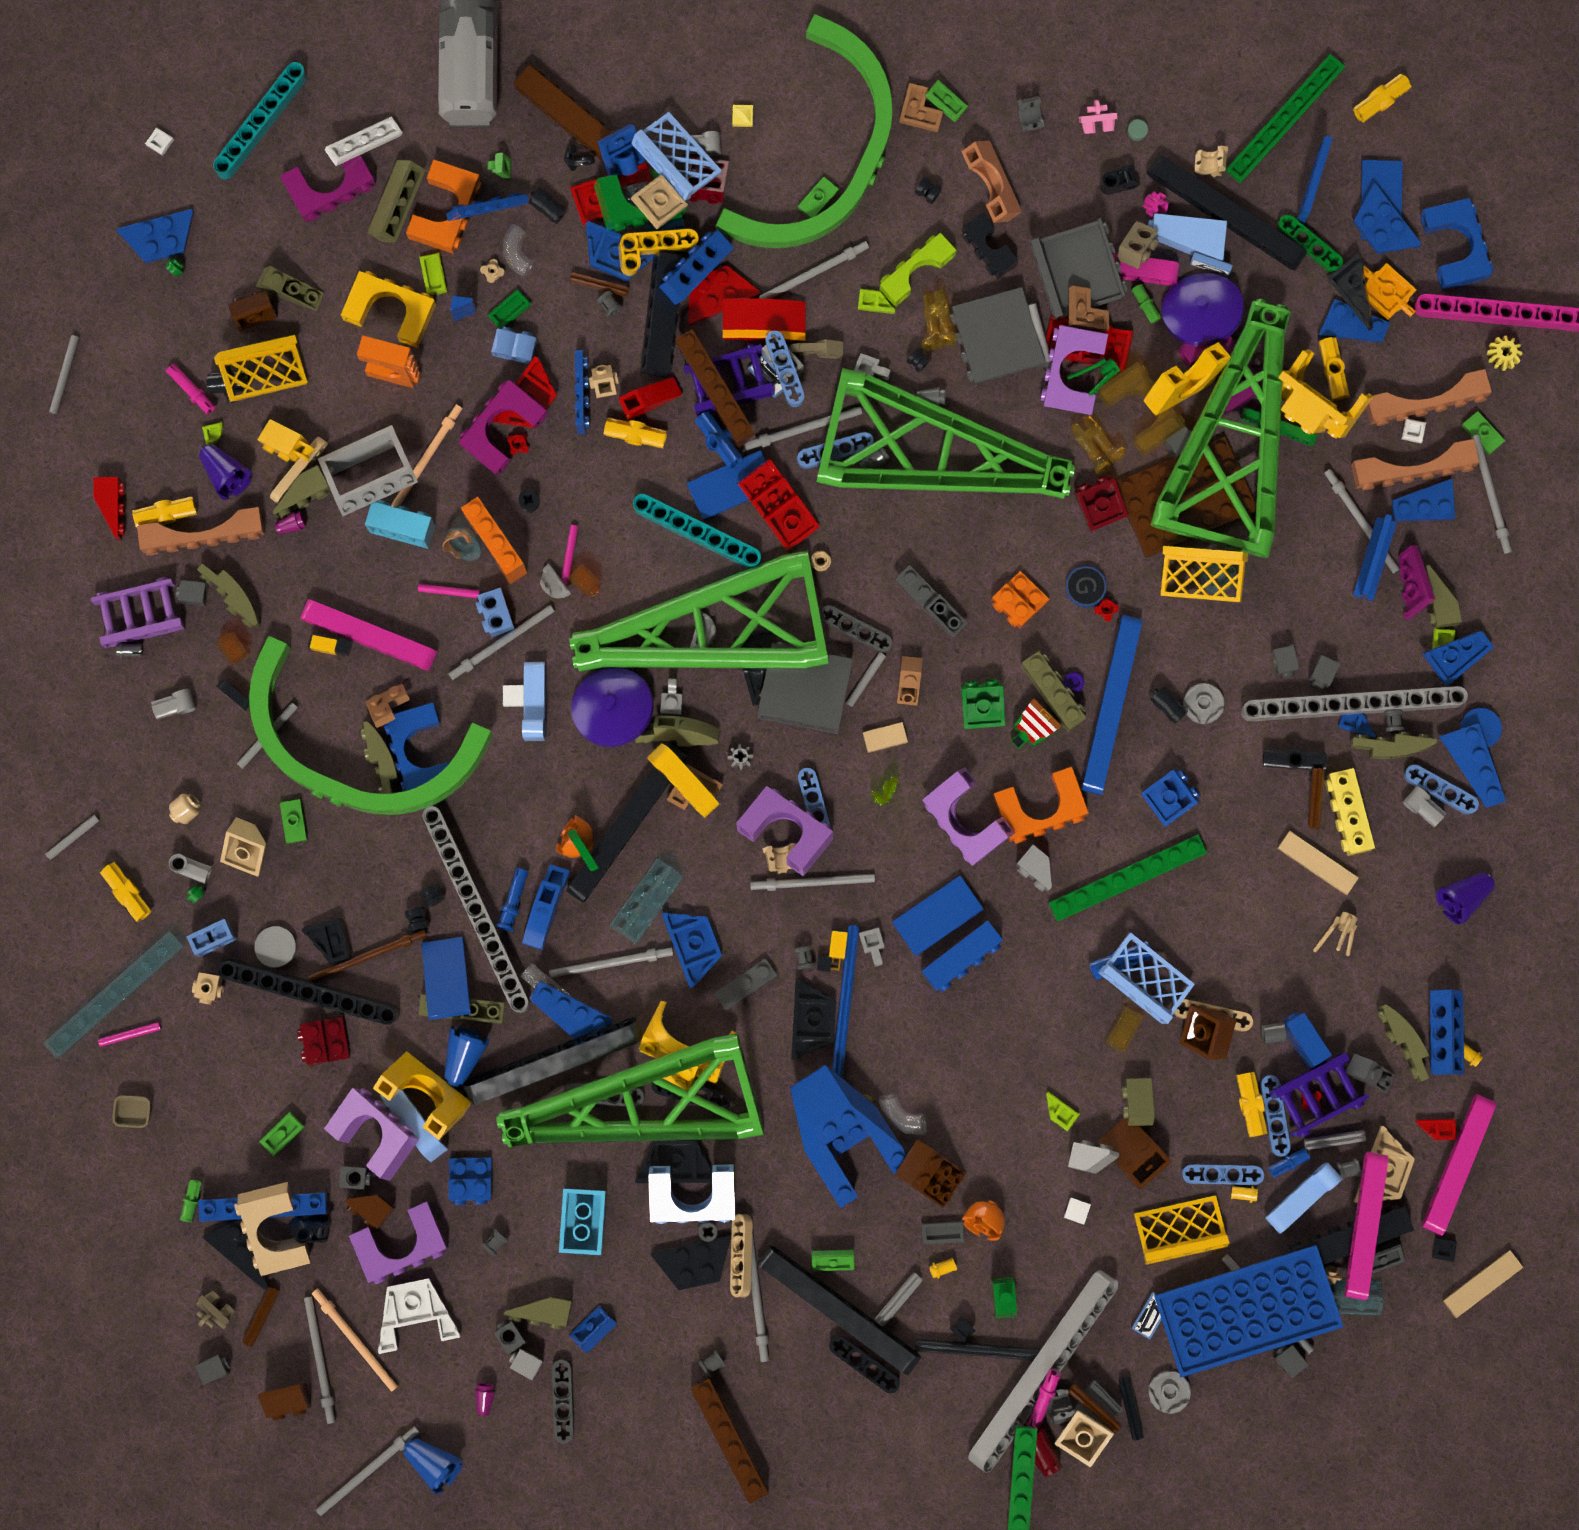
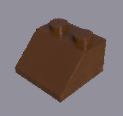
M267 290L256 291L247 298H236L232 301L233 303L228 304L232 320L239 332L278 318Z
M1190 1005L1180 1044L1208 1060L1227 1058L1237 1020L1221 1011Z
M306 1382L258 1394L266 1418L272 1417L273 1421L284 1419L285 1414L293 1412L294 1416L305 1414L306 1409L311 1408Z

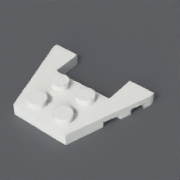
M430 1278L387 1287L378 1349L379 1354L398 1350L395 1333L396 1327L437 1319L441 1341L461 1337Z

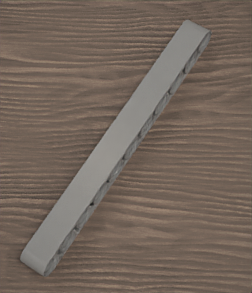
M1456 686L1250 700L1242 707L1241 715L1246 721L1341 716L1345 714L1384 713L1388 710L1416 711L1457 708L1466 702L1468 694L1464 688ZM1452 693H1458L1461 701H1454ZM1432 694H1437L1440 697V703L1433 702ZM1416 695L1420 699V704L1412 703L1411 696ZM1370 698L1377 699L1379 707H1373L1370 704ZM1390 698H1398L1399 706L1392 705ZM1351 699L1358 702L1359 707L1357 709L1350 706L1349 701ZM1329 701H1335L1338 704V710H1332L1329 707ZM1292 703L1296 705L1297 712H1290L1288 710V704ZM1308 703H1316L1318 710L1315 712L1311 711ZM1267 706H1275L1277 713L1270 714L1267 711ZM1247 707H1254L1256 715H1249L1246 710Z
M427 807L423 811V820L512 1010L517 1013H524L530 1006L529 999L445 818L437 807ZM437 812V820L433 822L428 821L429 813ZM440 830L447 832V836L443 840L436 838ZM448 849L455 850V856L451 859L445 857V852ZM457 867H462L464 869L463 876L455 877L453 874L454 870ZM465 886L473 888L471 895L464 896L462 894ZM475 904L481 905L482 908L481 912L477 915L471 913V908ZM483 923L490 924L489 932L481 933L479 930L480 926ZM491 942H498L499 949L496 952L488 950ZM501 960L507 961L508 964L507 969L504 971L497 969V964ZM509 979H514L517 983L513 990H508L505 986ZM517 998L525 1000V1005L521 1009L515 1008L514 1002Z
M1102 1270L1094 1273L970 1451L968 1456L970 1462L986 1473L995 1467L1015 1438V1426H1023L1031 1415L1040 1394L1039 1388L1044 1384L1048 1370L1055 1369L1061 1372L1117 1291V1280Z

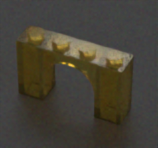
M1136 362L1101 386L1097 391V395L1109 410L1126 397L1132 395L1146 397L1156 381L1153 382L1150 379V373L1144 365L1141 366L1139 362ZM1173 407L1158 414L1155 423L1134 437L1132 443L1143 458L1163 446L1168 438L1186 427L1184 425L1185 420L1179 413L1176 414Z

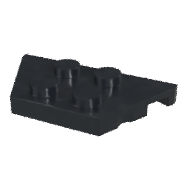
M796 979L791 1060L834 1043L836 1000L800 979Z
M696 1140L654 1141L635 1179V1183H649V1166H670L671 1183H712V1170Z
M726 1236L709 1242L703 1241L651 1253V1256L678 1290L715 1283L721 1279L731 1237Z

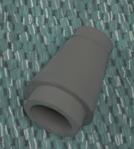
M936 387L917 391V396L938 406L946 405V389Z
M880 448L865 457L858 464L861 468L875 469L886 464L890 457L883 448Z

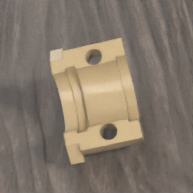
M1218 146V150L1214 152L1198 150L1195 154V172L1199 175L1211 174L1214 178L1215 176H1222L1221 171L1226 170L1228 147Z
M790 843L782 848H773L772 846L763 848L769 871H778V874L787 873L788 869H792L787 865L786 857L797 843Z

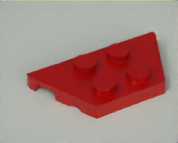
M727 265L714 270L689 294L688 324L689 326L723 312V299L756 298L760 296V292Z
M535 356L515 384L548 410L558 395L542 363ZM504 411L492 420L495 423L535 429L533 425L515 411Z

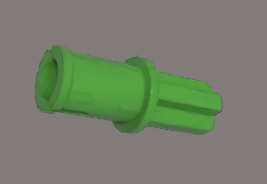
M1143 284L1134 287L1131 292L1140 304L1139 308L1143 309L1149 322L1155 323L1159 321L1161 316L1153 304L1154 300L1150 299Z
M194 1179L189 1181L186 1196L182 1200L184 1205L179 1220L193 1222L196 1205L199 1204L198 1197L202 1185L200 1181Z

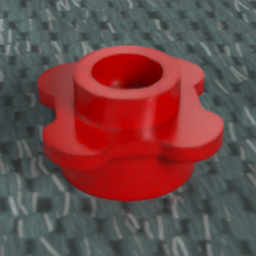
M525 434L508 437L507 441L510 443L509 452L511 455L521 452L525 454L529 451Z
M1104 597L1101 600V604L1095 607L1094 612L1096 615H1101L1104 621L1109 622L1112 620L1113 614L1118 612L1119 606L1110 601L1109 598Z
M1316 1091L1312 1095L1321 1110L1320 1099L1322 1094ZM1301 1093V1097L1303 1098L1301 1109L1306 1112L1310 1110V1108L1303 1094Z

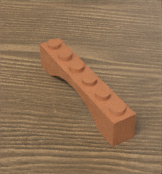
M1483 369L1466 373L1452 389L1442 395L1429 399H1405L1388 392L1373 395V399L1367 405L1366 411L1370 425L1382 426L1388 424L1389 420L1403 421L1408 419V416L1416 414V417L1428 414V411L1431 410L1441 412L1452 405H1455L1457 408L1465 406L1467 402L1473 400L1475 403L1487 400L1486 397L1492 391L1486 370Z
M1471 439L1453 443L1440 457L1418 466H1396L1373 457L1356 460L1352 463L1351 468L1356 489L1362 488L1363 491L1375 488L1374 485L1382 484V487L1394 485L1396 481L1409 483L1418 477L1426 480L1442 473V476L1452 475L1456 470L1469 472L1478 465L1479 458L1475 440Z
M259 507L238 510L223 524L202 532H179L166 528L159 523L137 526L140 550L149 556L157 555L159 551L163 550L177 552L179 548L183 547L197 549L202 544L216 546L222 541L236 543L241 538L256 540L260 538V535H265L262 511Z

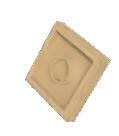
M663 174L631 197V200L656 229L660 228L688 206L686 201Z

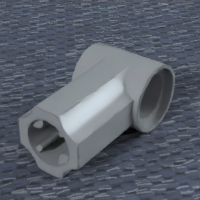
M707 131L702 133V135H690L708 156L721 154L719 132ZM681 137V145H686V140ZM682 150V155L686 154V150ZM689 151V154H698L697 152Z
M190 689L174 692L172 696L151 702L152 710L157 720L177 713H189L196 709Z
M1416 786L1403 801V804L1413 813H1418L1433 827H1436L1447 813L1430 799L1431 797L1426 791Z
M175 854L169 859V867L172 871L206 884L211 874V866L185 857L182 854ZM178 859H183L185 863L181 869H175L174 867Z

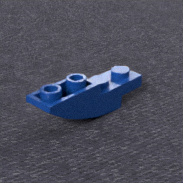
M550 864L545 879L542 880L537 892L522 944L539 950L543 949L557 914V906L570 876V870Z

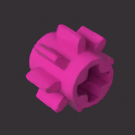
M1153 191L1152 194L1145 198L1143 207L1147 209L1146 213L1149 216H1154V213H1166L1169 204L1165 200L1166 195L1161 192L1157 194Z

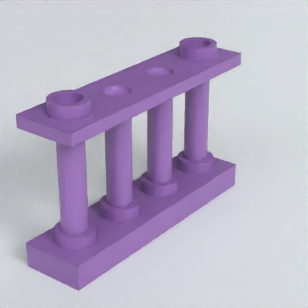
M162 577L156 579L154 583L109 594L108 592H100L96 594V597H92L91 602L94 605L101 606L106 629L105 636L99 637L101 645L104 648H109L120 644V642L126 644L185 629L183 620L174 616L168 588L174 587L175 582L171 578ZM158 590L161 592L166 614L165 621L159 623L154 621L148 594ZM137 595L141 596L146 619L145 626L139 628L134 626L128 599ZM116 600L121 601L126 624L125 631L118 633L114 631L108 602Z

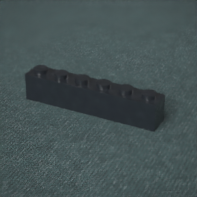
M661 251L653 256L640 373L664 377L672 370L673 361L671 360V353H673L675 348L673 335L677 330L675 318L679 311L680 303L675 305L659 286L664 282L662 278L671 271L673 273L677 269L675 265L683 256Z
M1392 1205L1386 1208L1387 1212L1380 1215L1376 1245L1414 1231L1405 1206ZM1355 1220L1348 1222V1227L1341 1230L1339 1226L1327 1230L1328 1235L1322 1237L1320 1234L1313 1235L1308 1238L1309 1242L1301 1244L1300 1241L1288 1245L1289 1249L1285 1250V1254L1317 1245L1323 1265L1350 1255Z

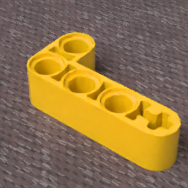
M692 229L625 234L618 245L621 271L627 276L636 274L641 264L640 255L657 254L659 251L666 253L688 252L697 244L698 234ZM686 237H688L689 240H692L690 244L687 240H685ZM670 238L673 241V245H666L663 239ZM646 239L651 240L653 246L647 247L643 241ZM630 241L633 244V248H626L623 242ZM632 261L636 267L633 269L628 268L625 262Z
M661 743L647 757L703 818H706L719 805L714 796L669 747Z

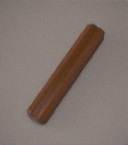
M572 271L570 276L571 283L605 292L611 291L613 294L624 297L629 292L628 285L576 271Z
M1313 768L1308 820V827L1311 829L1320 828L1324 783L1323 768Z
M274 1287L268 1288L242 1340V1343L250 1347L254 1345L278 1297V1289Z
M1073 1384L1068 1392L1112 1432H1118L1122 1425L1077 1384Z

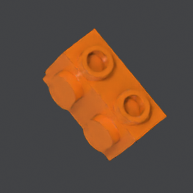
M1020 571L992 597L991 601L996 611L999 613L1003 612L1008 616L1006 619L1013 627L1018 626L1021 629L1049 601V598Z

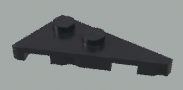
M1357 253L1327 279L1370 331L1373 328L1363 262L1361 256Z
M766 628L753 631L741 648H769L772 632ZM740 635L734 636V641H736ZM742 668L752 705L756 706L759 701L765 668Z
M241 1219L203 1236L204 1240L263 1290L269 1288L265 1275L261 1276L259 1269L254 1268L252 1260L254 1254L253 1251L248 1250L246 1241L248 1236L247 1233L243 1234Z

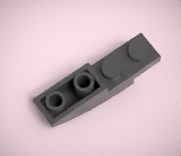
M910 565L894 579L907 593L906 595L952 638L967 624L959 613L940 594H937Z

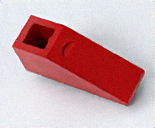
M674 377L635 389L619 397L618 401L629 422L682 396V393Z
M93 477V498L115 538L118 541H122V535H125V524L122 523V515H125V504L122 503V495H125V484L122 483L119 477Z

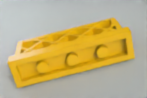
M295 335L221 351L216 354L214 360L216 365H219L230 402L308 383L296 348L297 340ZM292 351L294 360L291 364L281 358L284 352ZM266 356L277 360L273 368L262 363ZM251 360L257 364L254 372L243 367L246 361ZM279 362L289 367L285 376L275 370ZM233 365L238 368L235 377L227 373L225 366ZM260 366L270 372L266 380L256 375ZM291 369L299 373L300 381L294 382L288 378ZM240 371L251 376L247 385L237 379ZM272 374L283 379L279 386L268 382ZM253 378L264 384L261 390H255L250 387ZM234 383L245 388L242 394L234 396L232 390Z
M1163 546L1165 557L1161 596L1230 602L1242 601L1245 562H1248V553ZM1170 560H1177L1182 566L1174 574L1169 569ZM1193 561L1197 562L1201 567L1194 575L1187 568ZM1212 563H1217L1221 570L1212 576L1206 568ZM1232 565H1239V573L1232 578L1226 570ZM1185 570L1190 578L1181 584L1176 576ZM1204 571L1210 580L1201 586L1196 577ZM1224 572L1230 581L1221 588L1215 579ZM1174 579L1179 588L1174 592H1167V584ZM1191 581H1194L1199 587L1193 594H1189L1184 588ZM1212 582L1219 589L1213 596L1205 591V588ZM1232 583L1237 588L1236 598L1229 597L1224 591Z
M1216 1195L1134 1213L1146 1265L1224 1248L1229 1245ZM1213 1202L1215 1210L1211 1216L1200 1210L1204 1203ZM1190 1207L1196 1211L1191 1221L1180 1215L1183 1208ZM1168 1211L1175 1215L1170 1225L1159 1219L1163 1212ZM1198 1213L1209 1219L1203 1229L1193 1223ZM1149 1216L1155 1220L1150 1230L1141 1225L1140 1217ZM1177 1218L1188 1223L1183 1233L1172 1227ZM1210 1221L1219 1225V1234L1212 1235L1206 1231ZM1157 1222L1168 1228L1162 1238L1151 1232ZM1190 1225L1201 1231L1197 1239H1191L1185 1235ZM1170 1230L1181 1236L1177 1243L1171 1244L1164 1240ZM1149 1234L1160 1240L1156 1248L1147 1249L1146 1239Z

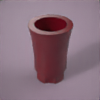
M1040 1427L1037 1430L1035 1465L1039 1471H1042L1044 1476L1049 1477L1059 1471L1062 1465L1048 1439L1045 1428Z

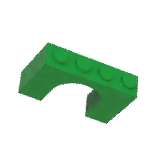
M655 169L651 173L652 181L660 176ZM617 175L597 179L594 188L607 231L613 229L614 231H621L629 226L637 228L650 222L639 208L632 206L624 198ZM687 207L671 220L680 219L687 210Z

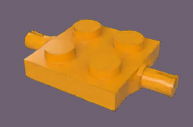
M1386 263L1375 273L1369 270L1366 265L1363 267L1365 277L1368 279L1366 286L1369 304L1387 320L1401 309L1409 317L1416 312L1407 304L1409 298L1416 292V289L1389 264Z

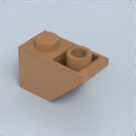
M902 656L897 704L918 705L923 658Z

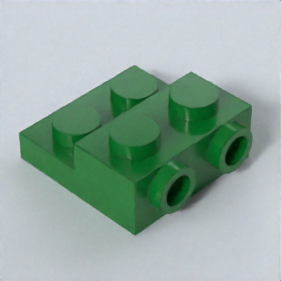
M997 679L986 680V684H977V681H966L965 685L961 686L964 729L1005 726L1002 682L998 683Z

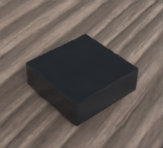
M1435 1237L1432 1258L1454 1262L1457 1241Z

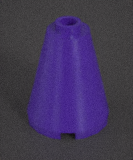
M214 444L205 445L201 448L199 458L217 495L221 499L228 500L230 499L228 496L233 494L238 496L251 483L249 477L252 475L249 468Z
M1482 872L1447 885L1436 892L1437 903L1439 906L1441 904L1446 910L1443 913L1450 921L1458 925L1460 923L1463 924L1494 890L1495 881L1490 874Z

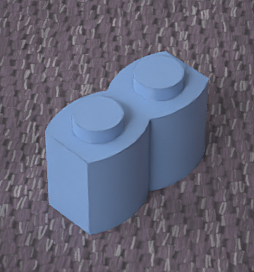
M502 327V329L496 330L491 351L492 356L530 364L533 360L537 338L533 337L534 334L523 331L520 334L515 333L511 328Z

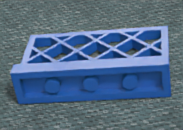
M1386 514L1384 519L1376 518L1353 594L1355 597L1372 602L1374 600L1397 522L1391 521V515Z

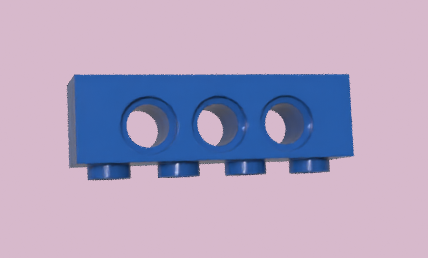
M719 230L712 234L710 232L706 233L700 239L702 243L699 246L695 245L688 251L690 256L686 260L682 258L675 265L677 269L673 273L671 271L662 278L664 282L659 288L675 305L683 301L734 249ZM706 249L709 250L710 256L706 254ZM693 262L697 264L698 270L694 268ZM680 275L684 277L685 283L681 281Z
M1432 990L1430 991L1429 999L1431 1074L1464 1075L1463 991Z

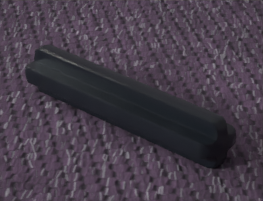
M1120 1378L1119 1385L1131 1437L1134 1441L1141 1440L1144 1436L1130 1378Z

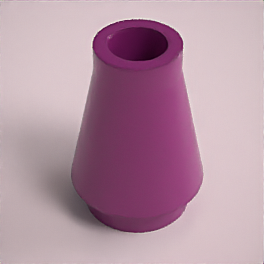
M294 511L281 521L275 523V529L279 535L303 530V527L307 526L306 519L301 511Z
M478 1383L477 1388L474 1389L477 1415L488 1416L496 1390H494L493 1384Z

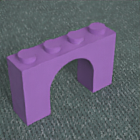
M1059 325V329H1054L1053 340L1056 341L1055 349L1051 348L1049 361H1052L1051 369L1046 370L1044 381H1048L1047 389L1042 390L1040 400L1044 401V406L1092 415L1096 394L1089 396L1088 392L1070 389L1062 382L1059 370L1061 362L1071 352L1087 351L1104 355L1108 338L1107 333Z
M964 767L927 795L923 802L927 811L937 819L940 828L948 833L951 842L961 850L963 858L973 866L1014 835L1015 832L1003 817L994 821L982 832H971L961 826L956 816V805L959 799L977 784Z
M766 786L736 823L737 831L755 842L771 822L779 819L795 822L803 833L799 842L787 855L786 861L789 867L804 876L832 842V828L824 822L820 823L817 821L812 813L801 810L794 801H788L783 798V795L778 790L770 789Z
M352 1088L324 1129L337 1141L349 1143L366 1120L375 1118L382 1128V1141L366 1166L379 1178L391 1180L419 1141V1138L414 1135L415 1131L412 1128L399 1122L401 1119L397 1115L386 1111V1106L382 1102L371 1098L372 1093L368 1090Z
M429 1202L407 1210L416 1230L417 1242L414 1250L405 1258L392 1259L383 1254L370 1227L349 1235L368 1283L374 1281L375 1285L386 1281L385 1276L391 1273L397 1276L406 1272L405 1267L413 1264L415 1268L426 1263L424 1259L430 1256L436 1259L445 1255L444 1250L448 1249V1246Z

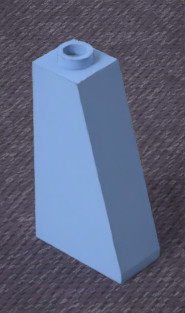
M1154 213L1153 219L1149 220L1148 226L1158 230L1157 239H1159L1160 243L1190 255L1197 252L1223 261L1227 221Z

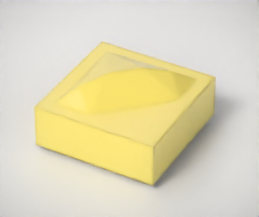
M733 105V127H753V105Z

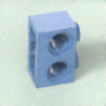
M501 588L477 595L479 601L475 603L479 614L483 613L485 620L482 621L485 633L489 632L491 637L515 629ZM490 599L496 600V605L493 608L486 607V602ZM496 618L503 620L502 625L499 627L492 626V622Z
M226 919L186 936L194 955L197 957H201L237 940L229 921Z

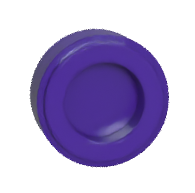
M1071 672L1065 676L1063 686L1065 689L1068 687L1072 693H1078L1084 686V679L1079 673Z

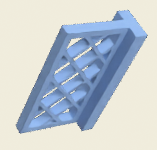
M670 112L643 131L639 130L635 133L631 142L659 175L663 174L685 201L690 199L692 194L722 172ZM668 120L673 125V130L662 129V123ZM650 132L659 133L658 141L651 140L647 134ZM662 134L672 135V143L661 142ZM676 136L683 137L686 140V145L675 144ZM661 147L672 148V156L664 155L661 152ZM675 149L686 150V157H676ZM689 151L697 152L700 155L699 160L689 159ZM674 161L685 163V171L678 170L674 166ZM688 163L699 165V173L688 171ZM702 166H709L714 172L712 174L702 173ZM688 176L697 177L698 184L693 187L688 182Z
M1132 933L1126 936L1106 965L1102 966L1098 972L1161 1024H1168L1173 1018V1013L1195 985ZM1130 940L1137 944L1138 953H1127L1126 945ZM1138 955L1140 968L1130 969L1128 956ZM1142 955H1151L1154 966L1144 967ZM1124 957L1125 970H1118L1112 965L1117 958ZM1166 967L1169 970L1170 979L1160 980L1158 968ZM1154 968L1156 981L1146 982L1144 969ZM1140 970L1142 982L1134 983L1131 980L1130 971ZM1174 980H1182L1187 984L1183 992L1176 993ZM1170 981L1172 993L1162 995L1160 982ZM1156 983L1158 995L1150 996L1147 993L1146 984ZM1172 996L1173 1005L1169 1010L1163 1006L1162 997Z

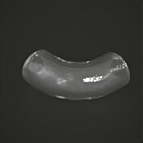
M510 224L502 241L503 256L507 265L516 274L525 278L534 263L522 250V243L527 233L520 227Z
M887 1094L878 1098L884 1117L894 1128L905 1134L924 1135L927 1133L928 1124L925 1114H912L902 1107L899 1094Z

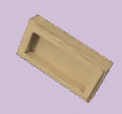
M903 722L863 732L868 753L908 743Z

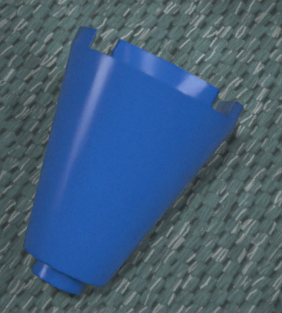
M454 1026L450 1027L444 1074L448 1084L459 1087V1084H463L467 1080L489 1045L490 1039L487 1036L482 1039L479 1037L480 1033L459 1026L457 1030L454 1029Z
M418 1438L409 1440L404 1446V1456L436 1495L442 1494L445 1491L443 1487L446 1484L450 1486L462 1469L460 1463H463V1460Z

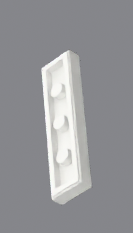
M391 116L326 146L325 151L335 166L400 137L403 132Z

